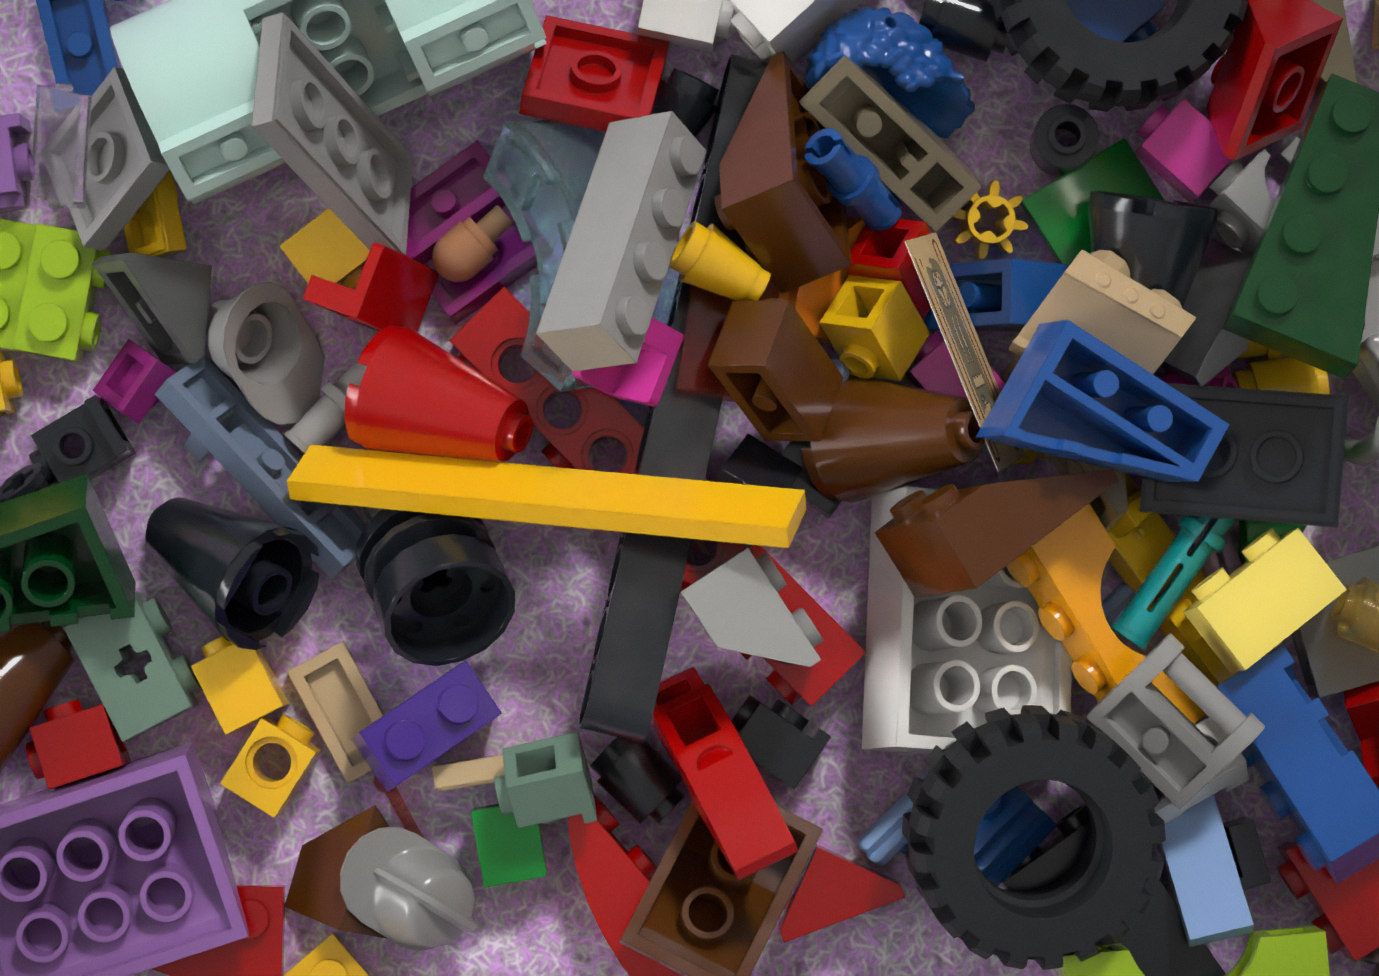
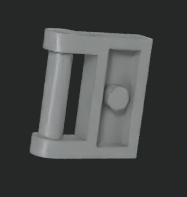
M1170 633L1091 709L1086 718L1122 747L1141 767L1140 771L1180 810L1248 747L1264 730L1265 725L1252 712L1245 716L1181 653L1185 646ZM1163 671L1227 734L1216 746L1151 682L1160 672Z

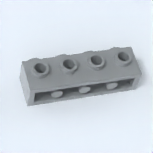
M673 111L609 122L536 332L572 371L637 363L707 151Z

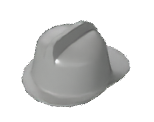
M272 282L252 285L241 292L239 296L215 301L210 306L213 319L208 330V348L212 360L222 372L235 380L249 404L263 419L278 425L297 423L319 400L325 356L319 341L301 314L295 300L286 288Z
M398 826L377 828L360 837L347 852L340 870V892L347 909L363 924L399 946L414 951L444 946L457 939L463 932L473 933L477 924L472 919L475 895L465 868L453 856L420 835Z

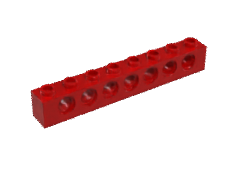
M505 287L490 299L449 340L459 351L455 357L526 402L528 416L532 418L533 426L549 442L541 452L555 467L596 471L590 462V452L593 446L603 439H615L621 442L627 451L625 465L616 473L634 474L644 427L614 397L605 394L572 375V370L536 334L540 322ZM514 349L530 351L534 354L537 362L533 376L522 383L509 382L501 373V363L504 356ZM558 394L575 396L580 401L582 413L578 422L566 429L553 427L548 423L545 415L548 402ZM716 541L717 552L712 561L702 566L686 563L680 593L747 548L739 543ZM752 545L749 550L756 559L766 552L787 583V586L777 593L790 613L803 608L824 640L814 647L821 660L811 667L762 657L774 669L765 679L792 706L802 697L812 707L866 651L762 546ZM740 653L746 660H748L752 656L750 654Z

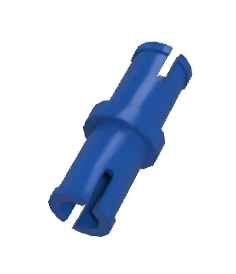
M822 129L810 137L805 145V150L810 153L804 154L805 159L828 181L829 192L840 204L852 206L871 230L884 231L891 228L902 214L900 208H897L902 206V202L879 180V170L866 156L856 155L835 129Z

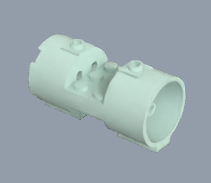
M168 0L110 27L112 39L124 71L159 145L161 154L186 200H190L193 204L204 201L286 163L252 128L262 19L282 12L288 16L377 117L426 94L432 97L547 44L545 40L547 37L531 0Z

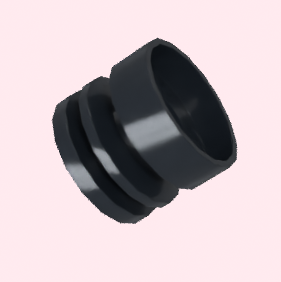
M382 509L365 525L356 544V566L364 581L366 591L374 603V611L384 636L396 654L412 663L432 666L461 662L486 650L505 632L515 612V590L481 518Z

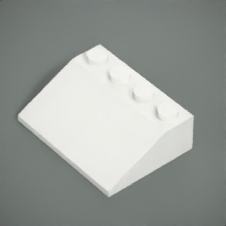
M905 486L873 496L871 504L862 750L929 754L937 745L945 751L957 740L951 731L966 721L973 728L987 723L985 719L986 712L1003 707L1010 715L1021 714L1023 705L1043 706L1052 714H1057L1060 710L1071 712L1072 659L1061 641L1053 638L1043 627L1038 617L1040 607L1028 588L1018 583L1007 567H1004L977 589L915 598L874 532L893 519L889 510L897 502L919 490H923L926 496H929L937 489Z

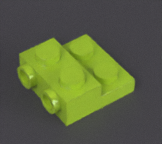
M0 218V348L83 364L85 350L95 351L101 332V314L92 313L97 288L106 289L108 287L92 264L101 256L113 255V252L83 247L79 233L76 230L39 223L33 225Z

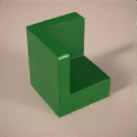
M499 804L477 807L470 811L484 888L542 878L546 875L547 866L539 824L518 828L514 814L502 815Z

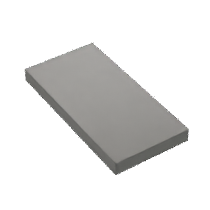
M282 12L263 18L252 128L369 250L373 243L377 242L406 255L413 165L412 154L288 16Z

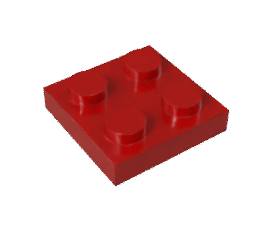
M546 15L542 28L547 37L545 38L547 44L535 49L521 94L519 114L541 118L549 122L565 123L603 132L607 131L609 122L652 115L666 65L670 41Z

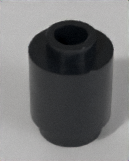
M926 0L919 24L931 31L933 39L937 38L938 41L943 42V48L987 62L991 50L1003 54L1006 46L1003 38L1006 36L1007 31L1003 21L996 22L993 8L994 0Z
M1062 104L1050 108L1040 117L1030 138V153L1033 161L1043 172L1055 177H1061L1065 173L1075 172L1083 168L1089 162L1098 146L1099 131L1097 124L1091 114L1079 106ZM1066 129L1071 131L1078 139V143L1070 147L1062 146L1056 140L1055 130Z
M616 737L590 765L600 776L597 783L640 824L649 815L659 824L685 797L676 788L683 780L680 773L646 740L644 743Z

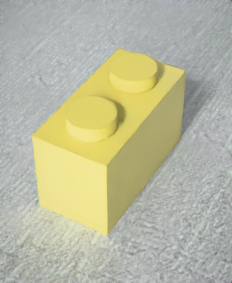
M1273 528L1267 530L1241 551L1247 558L1244 564L1230 575L1227 574L1223 567L1218 569L1191 591L1198 600L1185 609L1183 613L1230 673L1247 670L1347 590L1299 528L1280 535Z

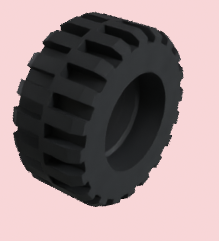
M1065 0L993 1L996 22L1003 21L1007 31L1006 36L1003 38L1011 56L1019 53L1028 65L1023 72L1037 85L1043 79L1055 87L1056 90L1053 96L1069 104L1075 99L1089 102V110L1108 112L1113 107L1124 106L1126 111L1143 109L1155 101L1162 100L1164 102L1182 92L1205 74L1224 55L1234 40L1232 36L1233 31L1243 21L1248 5L1246 0H1178L1171 18L1161 30L1143 40L1125 43L1103 38L1090 31L1077 20Z
M1023 705L1021 714L1010 715L1004 707L986 712L985 719L987 723L973 728L966 721L951 731L957 740L945 751L936 745L924 760L930 767L924 779L914 777L907 794L913 802L912 812L903 814L902 834L908 841L909 847L904 851L909 872L917 883L918 891L939 923L953 938L959 937L968 950L978 956L987 959L993 954L998 956L1004 966L1024 969L1027 966L1028 960H1036L1042 970L1062 968V955L1074 952L1079 960L1083 962L1099 954L1095 942L1107 934L1115 942L1121 939L1130 930L1123 921L1132 909L1143 914L1153 898L1144 887L1148 878L1154 880L1161 878L1165 861L1156 851V844L1166 841L1164 820L1154 809L1158 805L1159 800L1152 784L1143 777L1140 772L1141 767L1101 729L1087 724L1080 716L1064 710H1060L1057 714H1052L1043 706ZM1032 781H1059L1074 789L1084 800L1090 817L1088 839L1075 865L1057 881L1034 890H1006L991 883L980 871L974 856L975 836L979 824L990 806L1012 788Z

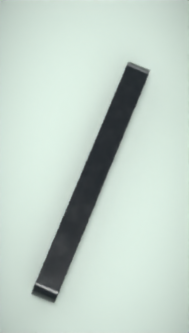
M731 54L719 91L716 105L718 108L713 118L690 224L696 221L706 228L710 224H714L747 253L745 242L737 230L730 232L721 222L715 206V196L721 193L719 164L768 63ZM679 274L667 325L684 334V338L658 405L655 407L649 406L634 474L705 481L725 387L709 368L708 363L732 301L735 300L679 281ZM620 532L582 701L579 728L644 743L653 717L692 539Z

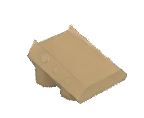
M1081 250L1008 350L1021 357L1039 324L1069 320L1143 369L1154 374L1197 317L1183 310L1179 300L1165 290H1150L1131 279L1127 262L1114 252L1098 250L1089 254Z

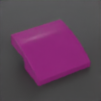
M478 140L414 185L410 193L406 256L435 271L432 260L434 246L459 221L463 223L470 217L477 223L498 205L514 223L493 242L499 251L492 256L494 259L473 278L464 282H452L446 280L438 273L432 294L455 325L487 303L503 287H509L558 251Z

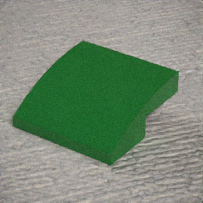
M1125 138L1093 156L1083 168L1075 172L1065 173L1021 201V207L1058 264H1067L1069 267L1081 250L1089 254L1091 253L1088 203L1091 191L1117 192L1164 200Z

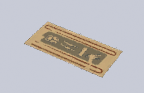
M936 232L904 241L978 425L981 428L1001 392ZM985 439L997 472L1026 457L1023 448Z

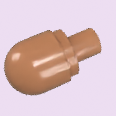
M498 205L477 223L470 217L463 223L459 221L434 246L432 260L436 271L443 278L452 282H464L473 278L494 259L492 256L499 249L493 242L514 223Z

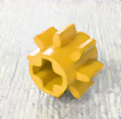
M992 180L988 183L985 196L979 197L976 192L967 201L963 209H959L951 217V219L959 220L962 230L954 236L952 243L955 245L965 243L968 240L976 243L975 259H985L988 254L989 244L995 243L1004 254H1010L1013 252V247L1007 237L1012 231L1028 229L1027 223L1016 220L1013 209L1023 200L1022 196L1010 197L1007 200L998 196L1000 185L997 180ZM979 205L985 210L995 207L999 210L1001 216L994 222L998 230L996 235L990 230L979 233L976 231L974 223L981 217L977 209Z

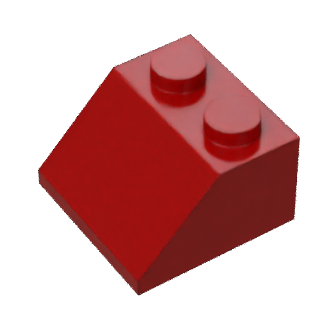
M1246 0L1248 5L1244 19L1234 29L1232 35L1234 40L1213 69L1211 83L1214 87L1206 107L1224 156L1236 161L1301 129L1343 18L1311 0Z

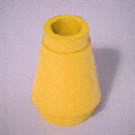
M696 221L692 222L681 236L668 266L680 273L679 281L735 301H758L771 276V273L761 268L755 260L714 224H710L706 228Z

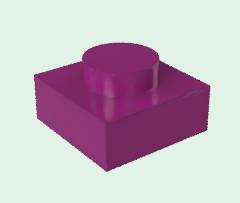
M128 339L92 391L122 414L140 424L150 408L160 401L155 395L157 390L176 371Z

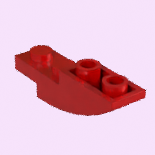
M694 667L660 682L651 725L683 778L696 809L737 879L740 880L798 852L796 843L762 776L709 683L704 684Z
M595 795L597 821L584 824L582 814L568 817V828L576 870L597 924L629 976H683L619 943L657 866L638 844L629 851L612 833L620 823Z

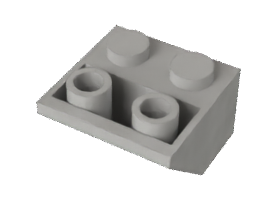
M747 548L681 591L682 596L717 648L811 667L821 660L814 647L824 641L803 608L790 613L777 593L786 587L787 583L766 552L755 559L749 548Z

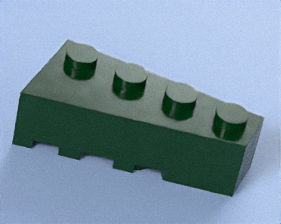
M1333 73L1318 95L1222 328L1342 379H1345L1358 366L1378 222L1379 92Z
M88 473L0 503V632L11 631V625L50 621L51 627L78 624L79 617L110 614L111 620L135 617L136 582Z

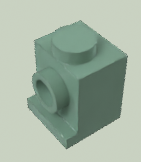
M578 731L502 748L505 775L494 777L495 790L502 815L513 813L518 828L539 823H553L562 818L582 814L584 824L597 821L593 782Z

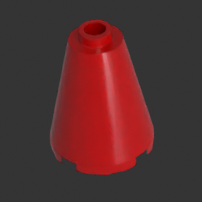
M389 325L376 333L363 349L357 363L365 365L367 368L360 386L349 383L345 397L344 421L348 437L353 442L363 445L368 450L498 462L508 461L515 453L522 452L528 445L532 435L533 420L528 416L526 402L415 330L397 325Z

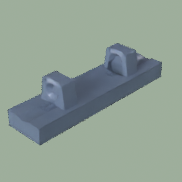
M205 354L196 363L188 364L165 380L155 395L191 432L183 446L198 462H202L211 453L279 525L296 529L306 535L318 549L319 557L311 553V559L331 580L356 561V544L366 523L348 505L290 499L287 479L302 456L268 420L263 419L255 411L246 397Z

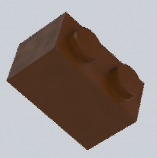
M765 298L762 301H732L708 363L709 368L764 441L820 442L843 380L842 374L789 300Z

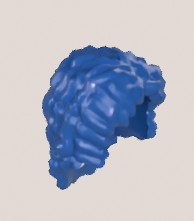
M886 7L878 10L870 8L853 9L825 28V32L820 36V43L816 44L813 47V51L807 56L808 65L805 80L809 91L846 55L924 122L937 136L942 138H948L956 128H961L968 115L975 111V103L970 100V89L966 87L963 81L964 75L954 71L951 59L943 52V42L938 41L937 38L933 39L932 33L927 27L916 23L910 15L903 12L892 14L891 10Z

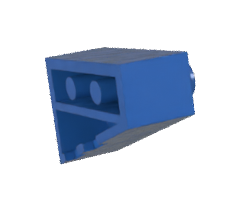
M1063 320L1038 325L976 437L1164 482H1198L1230 424L1071 321Z
M1282 645L1259 659L1247 670L1238 672L1217 685V687L1245 716L1252 712L1265 725L1264 730L1241 752L1247 761V769L1254 765L1266 782L1259 787V790L1275 816L1282 820L1289 815L1302 833L1294 839L1314 871H1318L1325 866L1335 882L1339 884L1379 859V789L1354 751L1351 750L1349 752L1326 721L1325 718L1329 716V713L1320 699L1317 697L1311 700L1297 681L1292 665L1295 661L1286 647Z

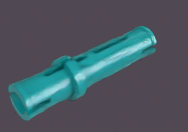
M1182 516L1177 523L1182 529L1153 570L1148 574L1144 583L1131 599L1119 619L1112 624L1111 628L1145 651L1150 639L1176 603L1182 598L1184 592L1212 552L1220 553L1227 544L1223 537L1235 520L1215 518L1191 553L1187 555V551L1211 518ZM1180 564L1179 570L1176 572V574L1169 582L1167 587L1164 589L1162 594L1159 596V598L1152 606V608L1148 611L1147 608L1150 605V603L1158 594V592L1165 584L1167 579L1170 577L1172 572L1175 570L1177 565Z

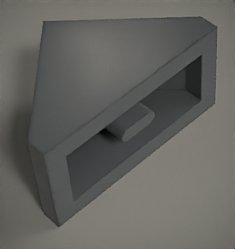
M138 253L101 256L92 264L163 363L166 365L192 364L204 356L212 265Z

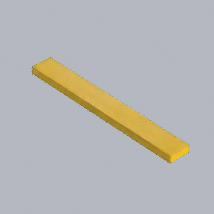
M310 445L287 479L290 499L296 501L780 548L790 547L807 509L805 490L322 445Z

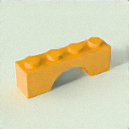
M1089 503L1006 567L1018 583L1028 588L1040 607L1038 617L1045 630L1053 638L1061 641L1073 660L1071 669L1078 683L1087 692L1094 694L1098 702H1100L1146 656L1133 651L1123 644L1111 630L1105 618L1101 603V579L1105 565L1116 545ZM1163 671L1151 681L1193 724L1207 715Z

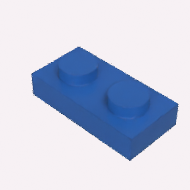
M36 0L62 111L67 116L78 114L114 67L121 68L110 31L111 25L105 0Z

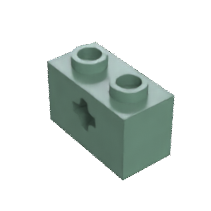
M135 592V617L111 620L110 614L80 618L78 624H70L63 627L122 742L133 740L199 705L193 692L200 689L201 686L187 656L183 654L175 658L164 635L173 631L164 609L155 597L146 601L142 592ZM131 647L136 653L149 652L152 661L144 667L145 674L148 677L145 680L140 674L127 675L123 665L131 660V654L128 650Z

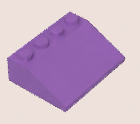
M193 741L131 761L126 765L0 804V976H131L249 937L248 926L214 800Z

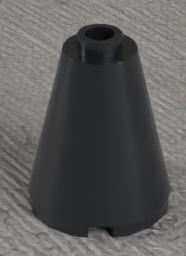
M1091 191L1088 203L1091 253L1098 250L1114 252L1127 262L1131 279L1150 290H1165L1179 300L1183 308L1216 226L1218 209L1182 201L1158 200L1141 195Z
M176 497L166 501L157 507L149 517L145 535L148 549L218 632L238 648L258 650L266 647L259 641L274 632L281 637L285 636L296 626L308 610L318 588L320 576L319 573L312 570L311 553L318 557L319 554L317 546L298 530L183 497Z

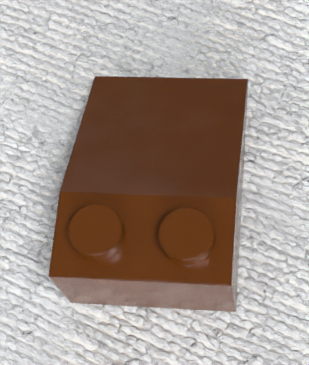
M784 51L771 56L719 164L721 193L715 196L716 210L724 227L730 232L737 230L745 242L747 254L761 268L771 273L770 278L781 294L852 266L847 207L840 204L829 192L828 181L815 167L808 163L804 154L810 153L805 150V145L810 137L826 128L800 104L799 101L809 90Z
M1113 469L983 484L959 490L952 483L936 490L929 496H926L923 490H919L891 507L889 511L893 519L874 533L915 598L977 589L1118 482L1119 479Z
M691 801L619 943L683 976H750L823 828L777 805L796 843L798 852L738 880L693 801Z

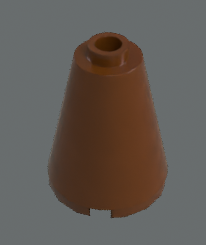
M849 375L848 380L841 383L821 441H810L811 447L801 449L803 462L812 483L826 498L834 501L858 502L970 463L978 457L985 439L976 437L980 427L968 398Z
M50 621L11 626V631L0 633V774L74 663L73 657L67 651L72 646L67 633L61 626L51 627Z

